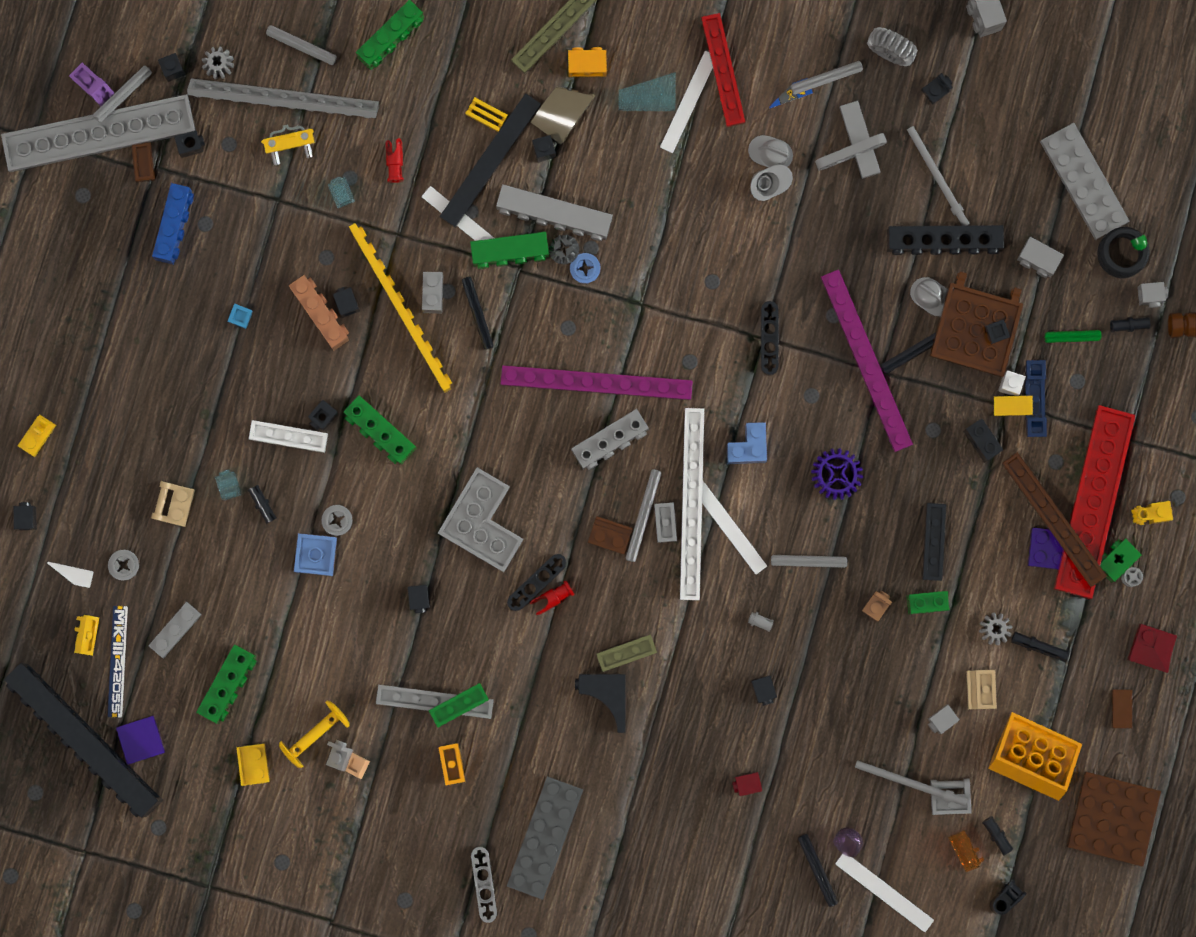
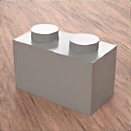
M1030 237L1026 241L1017 260L1020 261V265L1028 269L1031 267L1037 270L1036 273L1047 278V276L1051 277L1064 255Z
M423 272L422 311L423 313L442 314L443 273Z

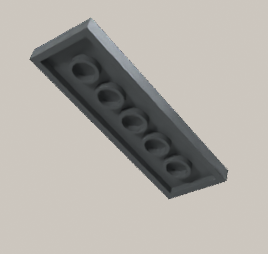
M547 776L507 887L542 900L544 899L583 789Z

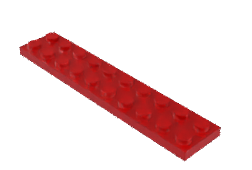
M1100 405L1097 406L1069 523L1099 565L1101 564L1136 416ZM1063 550L1054 590L1092 599L1096 585L1093 587L1088 585Z

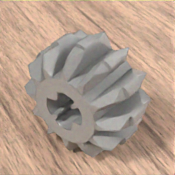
M212 47L211 54L207 51L205 52L208 58H202V62L205 63L202 68L207 70L206 74L208 76L213 74V78L217 79L220 74L221 78L224 79L225 72L229 75L231 74L228 68H234V64L231 63L234 58L229 56V50L223 52V48L219 47L218 51H216ZM216 60H218V62H219V60H220L222 64H221L220 66H218V64L215 65L214 62H215Z
M991 613V618L987 615L984 617L987 623L980 622V625L985 627V629H980L979 633H986L982 639L985 640L989 637L988 644L990 645L994 640L996 645H1000V639L1005 643L1007 642L1005 636L1010 637L1012 635L1010 632H1007V629H1012V625L1006 626L1009 619L1006 618L1002 621L1003 614H999L997 618L995 613ZM993 624H994V626H997V625L999 626V629H998V632H999V633H998V634H997V632H995V633L992 632V630H993V626H992V625H993Z

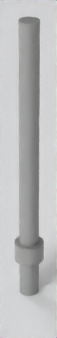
M914 126L910 127L907 131L952 207L950 210L954 216H957L962 226H968L970 223L963 213V207L956 201Z
M858 760L856 762L855 768L935 795L949 803L952 801L963 806L967 804V798L955 795L953 791L947 789L944 791Z

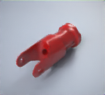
M400 138L396 139V149L393 153L392 143L387 140L385 144L386 166L389 172L387 182H403L404 178L402 177L401 167L403 166L402 141Z
M565 580L564 584L546 591L533 599L530 604H534L541 599H548L546 607L536 613V615H540L560 604L561 600L575 594L567 580Z

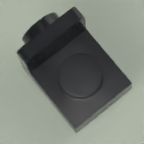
M940 73L937 78L923 87L921 91L933 105L951 92L953 88L952 81L947 75L944 76Z

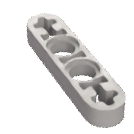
M881 133L819 158L815 161L818 171L883 146L887 143L884 133Z
M476 847L471 853L479 915L482 921L490 923L496 919L497 908L489 853L484 847ZM478 850L486 854L482 860L483 863L487 862L488 866L476 868L475 864H479V859L475 858L474 854H477ZM485 869L488 872L486 880H480L477 877L479 870ZM482 889H489L491 891L489 899L484 900L480 897ZM493 901V905H489V909L494 912V915H491V919H487V916H483V913L486 912V906L481 907V903Z

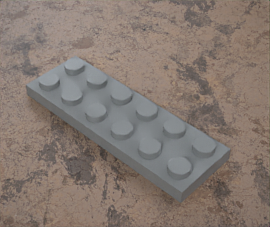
M1075 123L1040 141L1095 240L1103 237L1111 230L1130 222Z

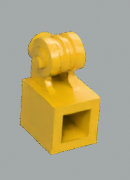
M1170 501L1152 503L1147 505V508L1140 505L1131 510L1133 523L1144 525V522L1149 521V524H1156L1173 520Z

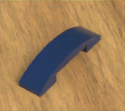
M1026 360L1025 396H1033V415H1025L1027 437H1047V418H1045L1046 360Z

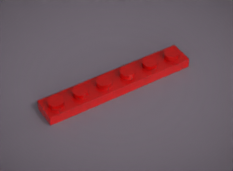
M717 13L703 16L701 20L726 127L745 124L721 15Z

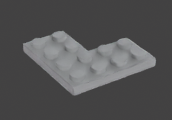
M477 467L438 534L500 571L505 572L524 540L491 520L510 486Z

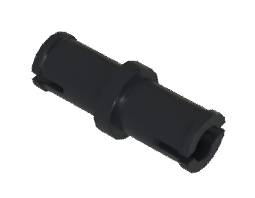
M1127 317V319L1110 321L1111 332H1133L1139 329H1150L1151 326L1149 317L1134 319Z
M259 485L247 490L256 504V510L260 511L266 524L277 519L268 504L270 503L269 500L264 497Z
M993 816L985 819L982 824H984L991 835L990 839L992 842L995 841L1002 855L1010 853L1013 847L1004 836V830L999 828Z

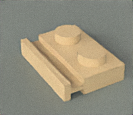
M995 670L966 671L968 709H997Z

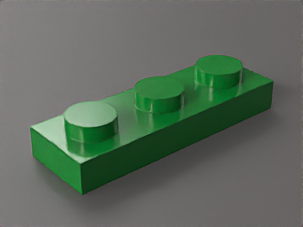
M479 683L430 709L429 713L438 728L489 701Z

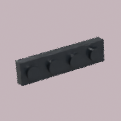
M926 503L922 580L942 581L946 504Z

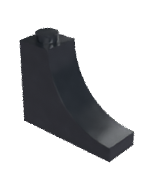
M579 674V678H575V690H579V694L589 695L603 702L615 718L617 733H625V674Z

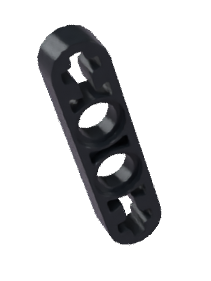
M767 301L761 307V371L763 374L771 376L777 372L779 367V309L775 302ZM768 305L775 309L771 314V319L775 318V321H764V318L768 319V312L764 311ZM765 325H774L775 332L767 334L764 330ZM765 344H774L775 351L767 353L764 349ZM764 356H775V359H771V364L775 366L771 372H768V368L764 367V365L768 364V358L764 359Z
M555 554L510 595L507 601L508 607L512 611L523 609L565 569L567 564L565 557L561 554ZM561 558L563 566L561 568L559 566L554 568L553 570L556 573L553 575L546 566L549 564L552 567L555 563L553 560ZM541 571H547L550 575L549 579L545 582L538 578ZM527 584L535 586L534 594L528 595L525 593L524 588ZM521 590L528 600L525 601L523 598L519 602L520 607H512L511 604L513 602L511 599H518L521 596L518 592Z

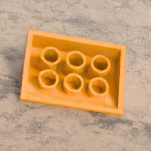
M1012 712L993 753L988 769L1059 801L1067 792L1082 744Z

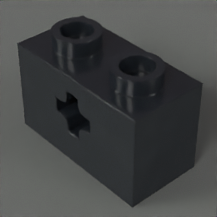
M983 419L978 420L963 431L984 463L1003 451V448Z

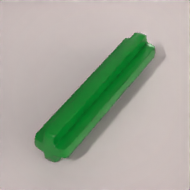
M1101 331L1046 332L1044 339L1046 343L1100 341Z

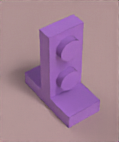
M83 63L69 75L100 107L115 94L101 78L97 77Z

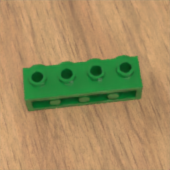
M408 0L356 51L357 58L370 71L374 67H378L382 63L383 58L396 49V45L400 41H404L414 28L422 24L424 19L423 12L411 0Z
M360 395L344 411L346 415L344 419L352 426L356 424L360 427L359 432L366 439L370 436L375 441L373 445L380 451L384 449L389 454L387 458L394 464L398 462L402 465L416 450V446Z
M234 644L196 713L216 724H219L220 721L224 722L229 713L226 711L228 706L235 703L238 697L236 694L239 687L243 688L248 679L245 677L249 670L252 671L257 663L255 660L256 655Z

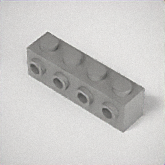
M635 409L576 445L571 451L583 470L586 468L591 470L598 465L597 461L604 458V460H607L615 455L614 451L618 448L623 450L631 445L630 441L633 439L640 440L647 435L646 431L649 428L639 411Z

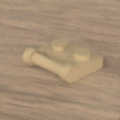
M161 481L159 486L161 490L155 513H152L151 519L185 527L195 490ZM168 489L173 490L168 515L163 516L162 512Z

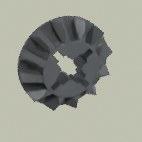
M567 234L559 235L557 238L552 239V243L549 246V254L556 263L569 264L577 258L579 244L574 237ZM561 243H563L566 247L569 246V248L566 249V256L562 251H559L561 249Z

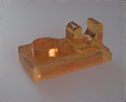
M965 830L948 837L966 872L980 867L979 865L984 861V858L978 859L976 852L979 851V848H973Z

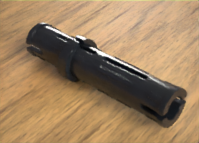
M1015 631L1011 639V643L1025 647L1028 651L1033 650L1066 663L1070 651L1039 641L1034 636L1029 637Z

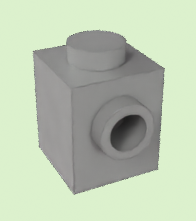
M1164 282L1140 284L1138 286L1139 306L1149 305V308L1160 307L1168 298V289L1164 287Z

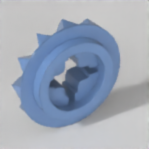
M589 253L579 254L570 264L571 275L579 283L588 284L595 281L599 276L600 263L595 256ZM583 261H585L587 267L591 268L588 270L587 276H585L583 271L577 270L583 267Z

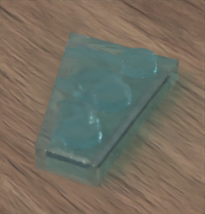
M676 72L619 90V110L675 111Z

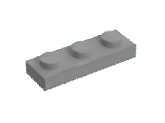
M186 602L148 646L164 659L202 614Z

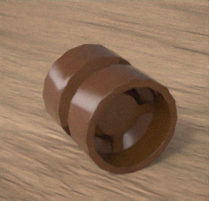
M1196 312L1185 313L1184 316L1181 313H1170L1168 316L1169 337L1181 338L1183 334L1187 337H1196Z

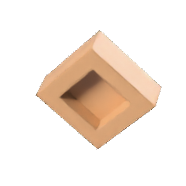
M352 753L346 772L362 779L370 761L356 753Z

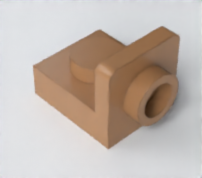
M880 591V593L874 592L862 612L878 622L892 603L889 600L890 596L883 591Z

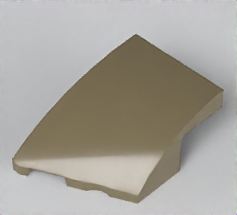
M556 87L540 107L531 123L547 135H551V138L559 144H562L572 128L576 126L584 111L588 109L595 95Z

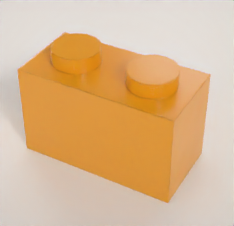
M576 47L568 50L569 77H606V50H602L601 47H593L591 50H583V48Z
M459 743L439 747L445 785L466 782Z

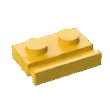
M265 744L236 747L241 786L270 782Z

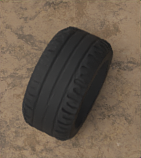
M1118 227L1108 232L1100 241L1097 250L1098 261L1102 269L1116 278H1129L1139 273L1149 260V244H1147L1145 249L1138 250V260L1135 265L1129 268L1116 265L1111 260L1108 249L1111 241L1116 238L1133 240L1143 234L1131 227Z

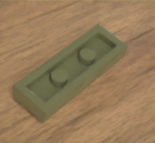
M651 635L597 653L596 655L602 672L653 655L657 651Z

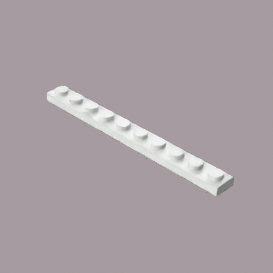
M685 408L680 600H700L704 409Z

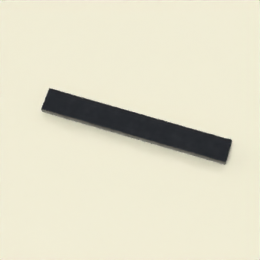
M526 93L439 216L442 220L454 228L457 227L535 115L541 103Z

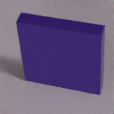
M154 716L116 727L127 765L165 753Z

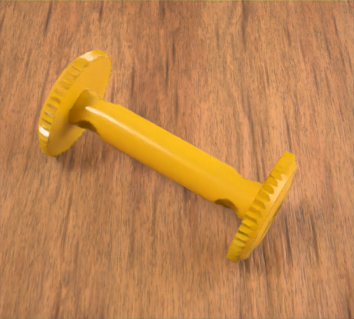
M326 701L325 703L332 712L290 749L282 741L279 742V747L283 754L297 768L304 767L297 757L340 720L347 728L349 727L350 722L347 717L331 701Z

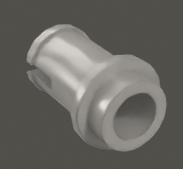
M752 612L748 620L752 627L755 625L768 632L771 630L774 620L758 615V612Z

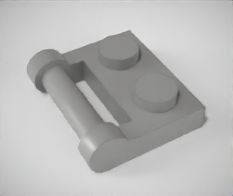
M963 778L960 781L930 780V786L938 789L963 788L964 794L955 795L968 799L966 806L952 801L950 803L943 801V798L931 794L932 815L971 813L969 778Z

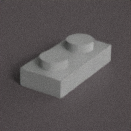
M674 502L654 504L657 543L677 541Z

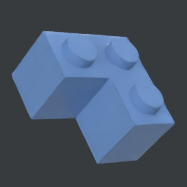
M746 423V442L727 444V464L767 462L766 423Z

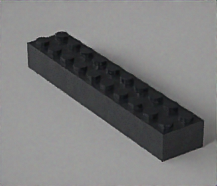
M20 663L4 679L7 682L6 687L12 693L16 692L21 696L19 700L26 707H32L35 710L33 714L40 721L44 720L49 724L47 728L54 735L58 734L62 738L60 741L68 749L72 748L76 752L74 755L78 760L84 761L89 765L88 769L92 774L98 775L103 779L102 784L107 789H112L117 793L115 796L121 803H127L131 807L129 811L135 817H147L163 801L29 664Z

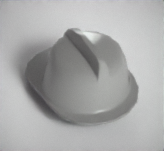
M761 135L754 138L749 144V156L760 165L771 167L780 164L788 167L792 162V149L782 140Z
M780 164L756 172L750 184L752 195L757 200L765 201L785 192L792 184V172L788 167Z
M923 277L913 283L910 295L912 300L925 311L934 316H941L948 289L934 279Z

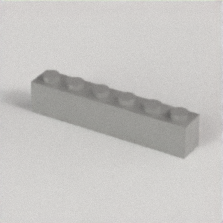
M503 184L496 205L497 210H500L499 213L510 216V214H515L521 220L528 221L533 219L539 225L547 226V224H551L557 230L565 231V229H569L575 235L584 236V234L591 236V239L597 241L607 239L613 218L612 214Z

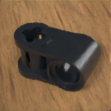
M1012 879L990 901V909L995 914H1006L1027 893L1025 891L1022 892L1015 884L1014 879ZM999 900L1004 903V908L1001 911L996 909V903Z

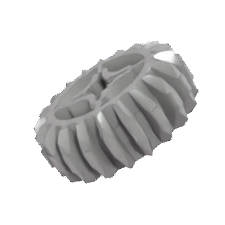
M881 27L874 28L867 42L868 47L878 56L900 66H910L918 51L917 47L908 38L890 29L887 30Z

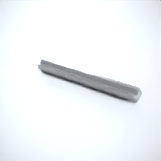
M655 469L651 470L626 555V560L631 562L636 561L660 480L661 472Z

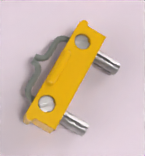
M283 125L281 130L271 132L270 138L263 139L261 142L264 144L266 154H272L274 165L280 164L279 151L304 146L306 158H309V154L311 158L313 155L310 144H315L314 130H305L302 126L289 127L288 125ZM285 128H287L288 130H302L294 133L272 137L274 134L284 132Z

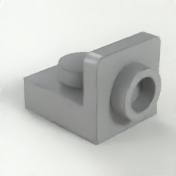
M336 740L335 743L328 741L327 745L331 746L332 749L326 765L345 772L353 750L347 748V743Z

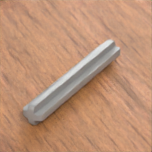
M272 25L266 31L268 36L330 65H333L336 61V55Z
M860 61L794 83L791 85V90L793 94H798L861 72L863 66Z
M143 66L93 114L95 120L102 122L152 74L151 70Z
M772 555L771 565L847 567V558Z

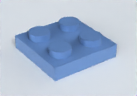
M298 533L294 572L333 576L337 537Z

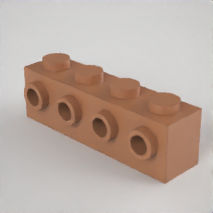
M303 275L290 284L289 288L330 347L335 351L349 341L347 337L349 332L343 324L339 325L336 319L338 316L334 310H328L325 305L327 300L323 294L320 293L318 295L314 290L317 286L311 277L307 279Z

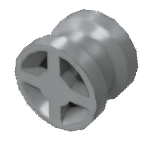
M1131 567L1121 575V580L1124 585L1134 587L1142 582L1143 574L1140 569Z

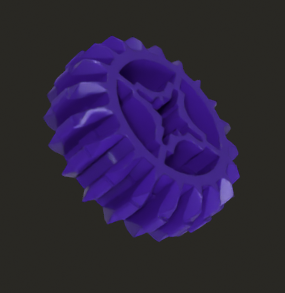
M841 448L837 450V454H835L834 449H830V456L825 451L823 452L825 459L818 456L817 460L820 464L817 462L813 463V466L818 469L811 470L812 474H817L811 480H818L819 483L815 484L814 487L818 488L821 486L822 489L819 491V494L826 491L825 498H829L830 494H833L832 498L836 500L837 494H839L840 499L843 500L844 493L847 497L851 496L849 490L854 493L857 492L854 485L861 486L857 479H862L863 475L857 474V472H861L863 468H856L860 461H852L855 458L854 454L848 458V450L844 452V455H841ZM840 459L845 462L841 466L836 467L827 461ZM823 466L830 475L826 483L822 479ZM848 466L852 470L851 482L845 476V470ZM843 467V470L840 473L841 479L837 477L833 481H831L833 475L835 474L833 470L837 471ZM834 482H840L846 488L836 490L830 488V486Z

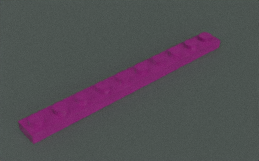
M836 270L821 276L822 283L894 452L912 446L913 443L840 271Z
M502 365L501 385L680 400H691L692 380Z

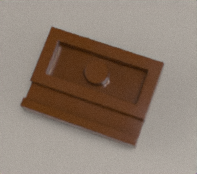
M596 516L588 543L624 555L633 528Z

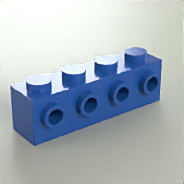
M173 183L170 185L152 255L156 261L174 265L175 259L177 260L179 257L180 249L178 247L184 237V223L188 221L189 204H192L194 198L190 187Z

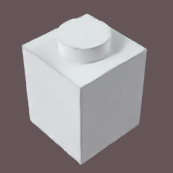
M1007 370L998 391L1011 396L1020 395L1026 376Z

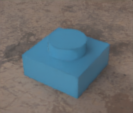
M234 304L228 322L246 329L253 311Z

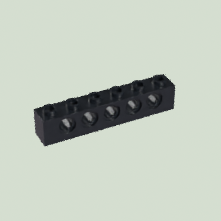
M1003 225L889 226L887 229V252H892V255H903L904 252H911L912 255H922L923 252H930L931 255H940L942 252L958 255L961 252H968V254L975 255L980 254V251H987V254H999V251H1002L1004 248ZM903 237L911 238L912 244L905 245L902 240ZM922 237L930 238L931 244H923ZM941 237H948L950 244H942ZM960 237H967L969 244L963 245L960 242ZM979 237H986L988 240V244H981L979 242Z

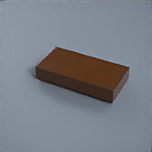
M151 142L132 145L135 182L155 181Z
M1112 689V728L1132 729V690Z

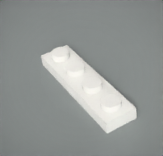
M252 420L249 440L325 453L328 433Z

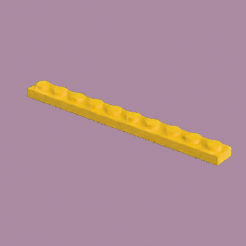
M356 223L349 226L350 231L444 393L450 391V384L452 382L447 373L443 375L440 368L443 366L438 357L433 358L430 353L433 349L428 340L426 342L423 341L421 335L424 333L418 324L414 325L411 319L414 316L409 308H404L402 304L404 299L401 293L394 291L392 286L395 283L390 275L386 277L383 272L386 268L381 259L377 260L374 253H376V250L372 243L367 244L364 239L367 235L362 226L358 228Z

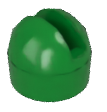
M1145 235L1131 240L1132 246L1136 250H1143L1147 247L1148 242Z

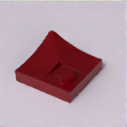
M1139 623L1127 660L1168 673L1177 635Z

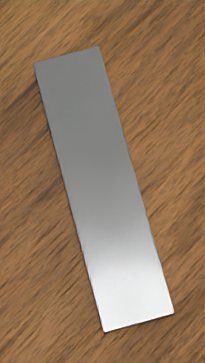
M855 101L840 106L839 108L851 145L870 138L859 102ZM874 150L855 157L862 179L880 174Z

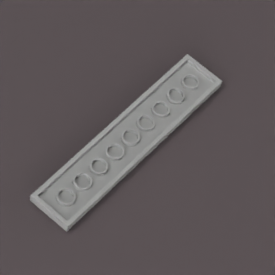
M186 94L116 109L102 122L96 121L93 115L4 133L1 134L8 171L14 172L126 148L136 144L172 138L195 131L189 97Z

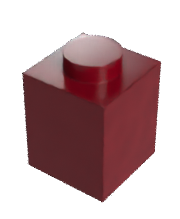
M758 772L734 777L735 781L732 782L733 790L739 796L762 792Z

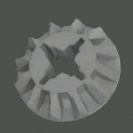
M333 505L324 511L322 526L329 534L335 536L343 535L351 528L352 515L346 507ZM333 513L337 515V517L345 516L340 521L342 526L341 528L337 524H331L332 521H334Z
M129 550L116 551L108 561L109 572L118 580H130L139 569V560ZM117 560L123 562L128 560L127 566L130 570H120L121 565Z

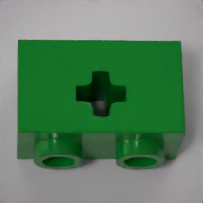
M1118 539L1111 545L1112 550L1108 554L1103 553L1100 567L1111 583L1115 582L1142 556L1127 539L1121 541ZM1119 555L1121 557L1119 559L1120 562L1115 563L1114 560L1116 558L1114 556Z
M948 591L909 594L906 596L908 615L949 611Z

